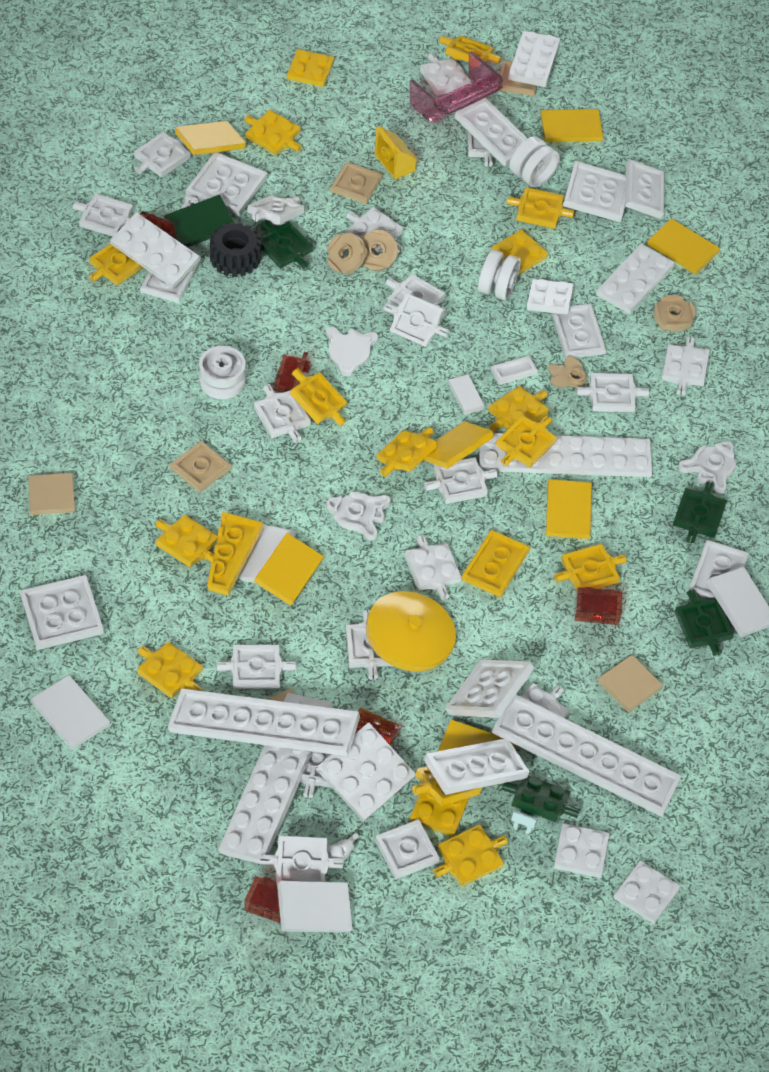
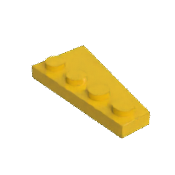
M222 511V521L218 530V540L214 549V559L211 563L207 588L208 591L229 596L264 529L263 522Z

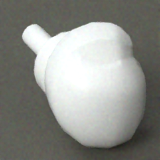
M354 833L349 839L340 840L337 844L328 845L327 853L329 858H343V862L346 861L354 849L353 842L359 838V835Z

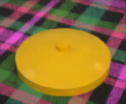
M398 591L381 597L372 606L366 620V634L373 650L384 661L402 670L424 672L435 669L448 659L455 645L456 631L449 614L436 601L416 592Z

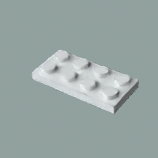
M523 31L508 80L546 87L558 51L560 38L552 35L537 34L532 31Z
M486 98L455 113L454 118L504 166L510 164L516 149L528 139Z
M137 212L110 240L112 246L173 289L200 261L199 255Z
M641 243L599 287L596 295L631 314L671 271L675 262Z
M506 739L428 753L424 759L445 795L525 779L529 774V770L513 745Z

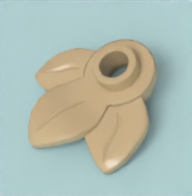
M568 356L565 360V365H548L549 373L553 377L550 380L552 385L560 388L568 386L577 388L585 385L587 380L586 374L582 370V364L574 357Z

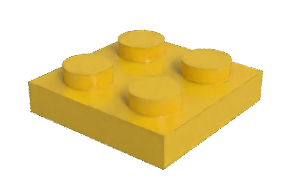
M297 49L287 73V79L324 87L334 63V57Z
M522 229L491 247V250L503 252L504 260L509 255L521 259L518 275L548 258V252Z
M430 793L419 794L409 822L419 819L423 827L454 837L470 798L440 806Z

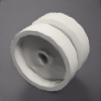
M533 136L526 139L516 149L510 160L509 168L513 174L522 178L523 182L527 185L537 188L551 178L557 169L560 156L557 151L547 146L539 137Z
M492 249L481 271L478 292L490 295L494 291L497 299L507 301L517 281L521 259L509 255L504 260L503 252Z
M216 346L205 351L199 359V384L202 391L216 399H229L241 393L245 387L246 361L243 354L229 346Z

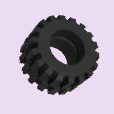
M232 222L230 225L223 224L221 228L218 227L215 229V232H212L210 239V262H212L213 268L217 267L219 273L224 271L226 276L232 274V277H237V274L245 276V272L250 274L253 272V268L257 269L261 261L260 235L257 234L255 229H251L249 225L244 226L243 223L238 222V224H234Z

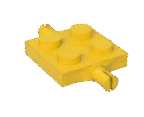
M442 35L439 39V43L447 45L445 54L450 55L455 60H464L472 66H481L485 61L497 64L501 61V56L493 54L494 47L459 35L457 38L450 39Z
M270 109L259 119H255L249 114L245 117L244 121L252 125L245 133V137L275 155L288 147L297 153L301 150L302 145L294 141L301 130L293 122Z
M525 187L520 199L508 196L506 203L518 206L516 221L556 229L557 222L561 216L573 219L575 211L563 208L564 195Z
M111 244L89 258V263L97 269V271L89 275L90 280L96 282L101 277H106L118 286L143 269L141 265Z
M299 368L295 369L292 375L300 383L289 394L317 424L325 419L332 418L339 427L343 426L346 420L340 415L339 411L348 402L320 372L314 376L306 377Z
M521 386L516 387L488 406V411L497 419L489 425V429L493 433L501 427L509 429L522 415L531 421L538 422L548 415L549 408L540 402L548 397L547 392L542 389L537 394L532 395Z
M522 415L496 441V446L507 453L501 459V463L507 467L516 459L531 468L556 443L557 437L546 429L552 422V419L546 415L540 422H535Z
M426 427L419 434L406 430L399 433L376 455L381 463L386 464L380 470L381 475L387 477L393 470L411 472L437 448L436 441L429 438L434 434L433 429Z
M183 515L172 525H169L162 519L156 522L155 526L164 531L156 539V546L190 568L204 558L212 563L214 554L210 551L217 544L218 536L187 515Z
M603 544L561 555V562L565 571L555 573L554 580L558 583L568 579L573 584L578 595L619 583L620 577L615 566L627 563L625 554L611 557L606 552Z
M169 641L155 652L150 651L144 645L138 649V654L147 660L137 668V674L171 699L181 689L203 691V688L193 682L203 671V666Z
M428 766L416 770L415 777L421 784L412 787V791L416 796L426 792L430 793L440 806L480 795L481 788L445 795Z
M479 824L438 844V850L444 858V864L433 868V873L436 874V878H439L450 872L457 879L461 887L504 866L502 859L497 853V849L507 845L508 840L505 835L491 840Z

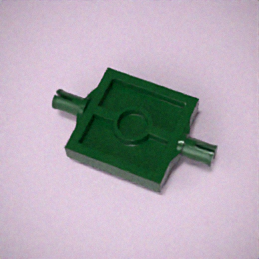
M267 220L261 223V227L266 231L264 235L260 236L261 250L280 269L292 262H297L303 269L308 267L309 262L303 256L313 252V245L289 221L273 227Z
M709 481L706 482L703 491H695L688 488L684 490L673 526L689 531L686 537L688 543L691 536V543H694L697 534L712 538L716 536L727 500L711 494L714 487L712 482L709 488Z
M689 590L687 595L690 603L675 608L676 617L689 648L708 645L713 656H719L722 654L718 643L731 640L734 635L725 613L717 599L699 600L696 590Z
M528 775L518 786L506 782L503 783L501 789L515 794L511 806L555 823L564 813L578 818L581 810L567 805L571 791L559 785L542 781L538 777Z

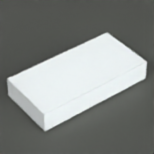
M529 355L491 366V372L499 385L529 377L538 372Z
M468 374L449 379L448 384L464 415L484 410V404Z

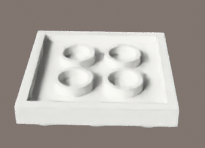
M216 152L213 153L188 186L186 196L191 195L192 197H201L203 200L220 194L228 212L240 216L266 181L267 172Z
M575 161L563 206L621 222L625 208L626 175Z
M86 575L20 591V597L36 650L104 634Z
M480 660L445 707V710L450 715L499 718L505 712L512 699L515 698L524 682L528 680L529 675L534 670V666L530 661Z
M369 722L354 735L348 756L331 754L316 767L318 773L363 822L416 775Z

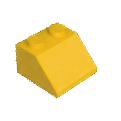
M380 126L376 127L374 155L393 178L398 179L415 172L417 158L406 147L405 142L395 133Z

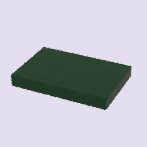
M220 194L164 215V220L172 237L186 247L211 239V234L215 232L216 228H221L223 224L230 225L233 222Z

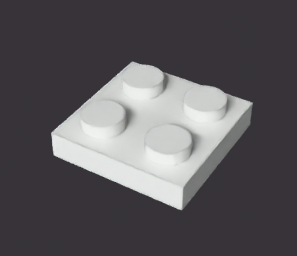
M533 279L527 310L568 315L573 284Z
M419 819L375 836V842L395 880L439 863L440 858Z
M563 823L554 868L601 878L610 833Z
M639 861L614 894V899L655 924L677 895L681 886L644 862Z

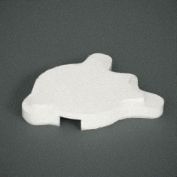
M335 327L326 329V336L331 342L329 345V359L336 363V367L342 375H351L358 369V366L369 361L370 348L378 341V335L375 332L361 334L351 329L348 331V334L343 335Z
M729 441L717 443L714 447H706L704 445L696 451L691 459L679 462L678 469L682 473H698L697 481L699 483L705 484L709 481V484H711L712 482L714 484L713 488L717 493H724L727 488L726 480L732 476L736 468L733 452L734 446Z
M350 492L349 496L343 498L342 495L329 498L326 502V508L332 513L335 521L341 527L358 531L367 540L373 541L378 536V531L373 523L384 522L383 510L389 507L391 500L387 495L372 497L359 492Z

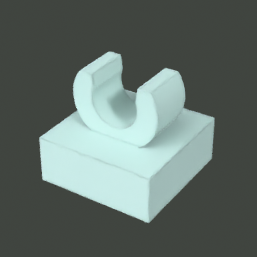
M516 808L511 819L515 821L513 828L517 830L519 824L525 825L527 827L525 833L529 834L532 828L534 829L540 816Z

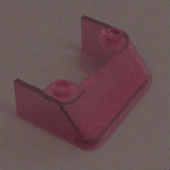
M471 51L469 52V78L473 82L435 99L416 81L411 79L409 80L410 105L426 120L437 123L455 115L457 111L484 98L488 99L503 88V77Z

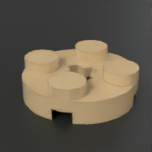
M379 229L369 231V233L361 237L368 251L362 265L372 271L389 269L398 256V247L395 239L388 232ZM377 245L383 250L378 256L372 252V248L375 249Z
M340 233L328 245L329 258H327V261L333 270L350 275L360 268L367 257L368 251L359 236L352 233ZM344 250H349V255L344 258Z
M667 295L655 304L653 316L661 329L683 331L689 329L694 322L696 313L694 305L690 301L687 303L683 300L684 297L679 295ZM671 311H675V313L679 315H673L671 314Z

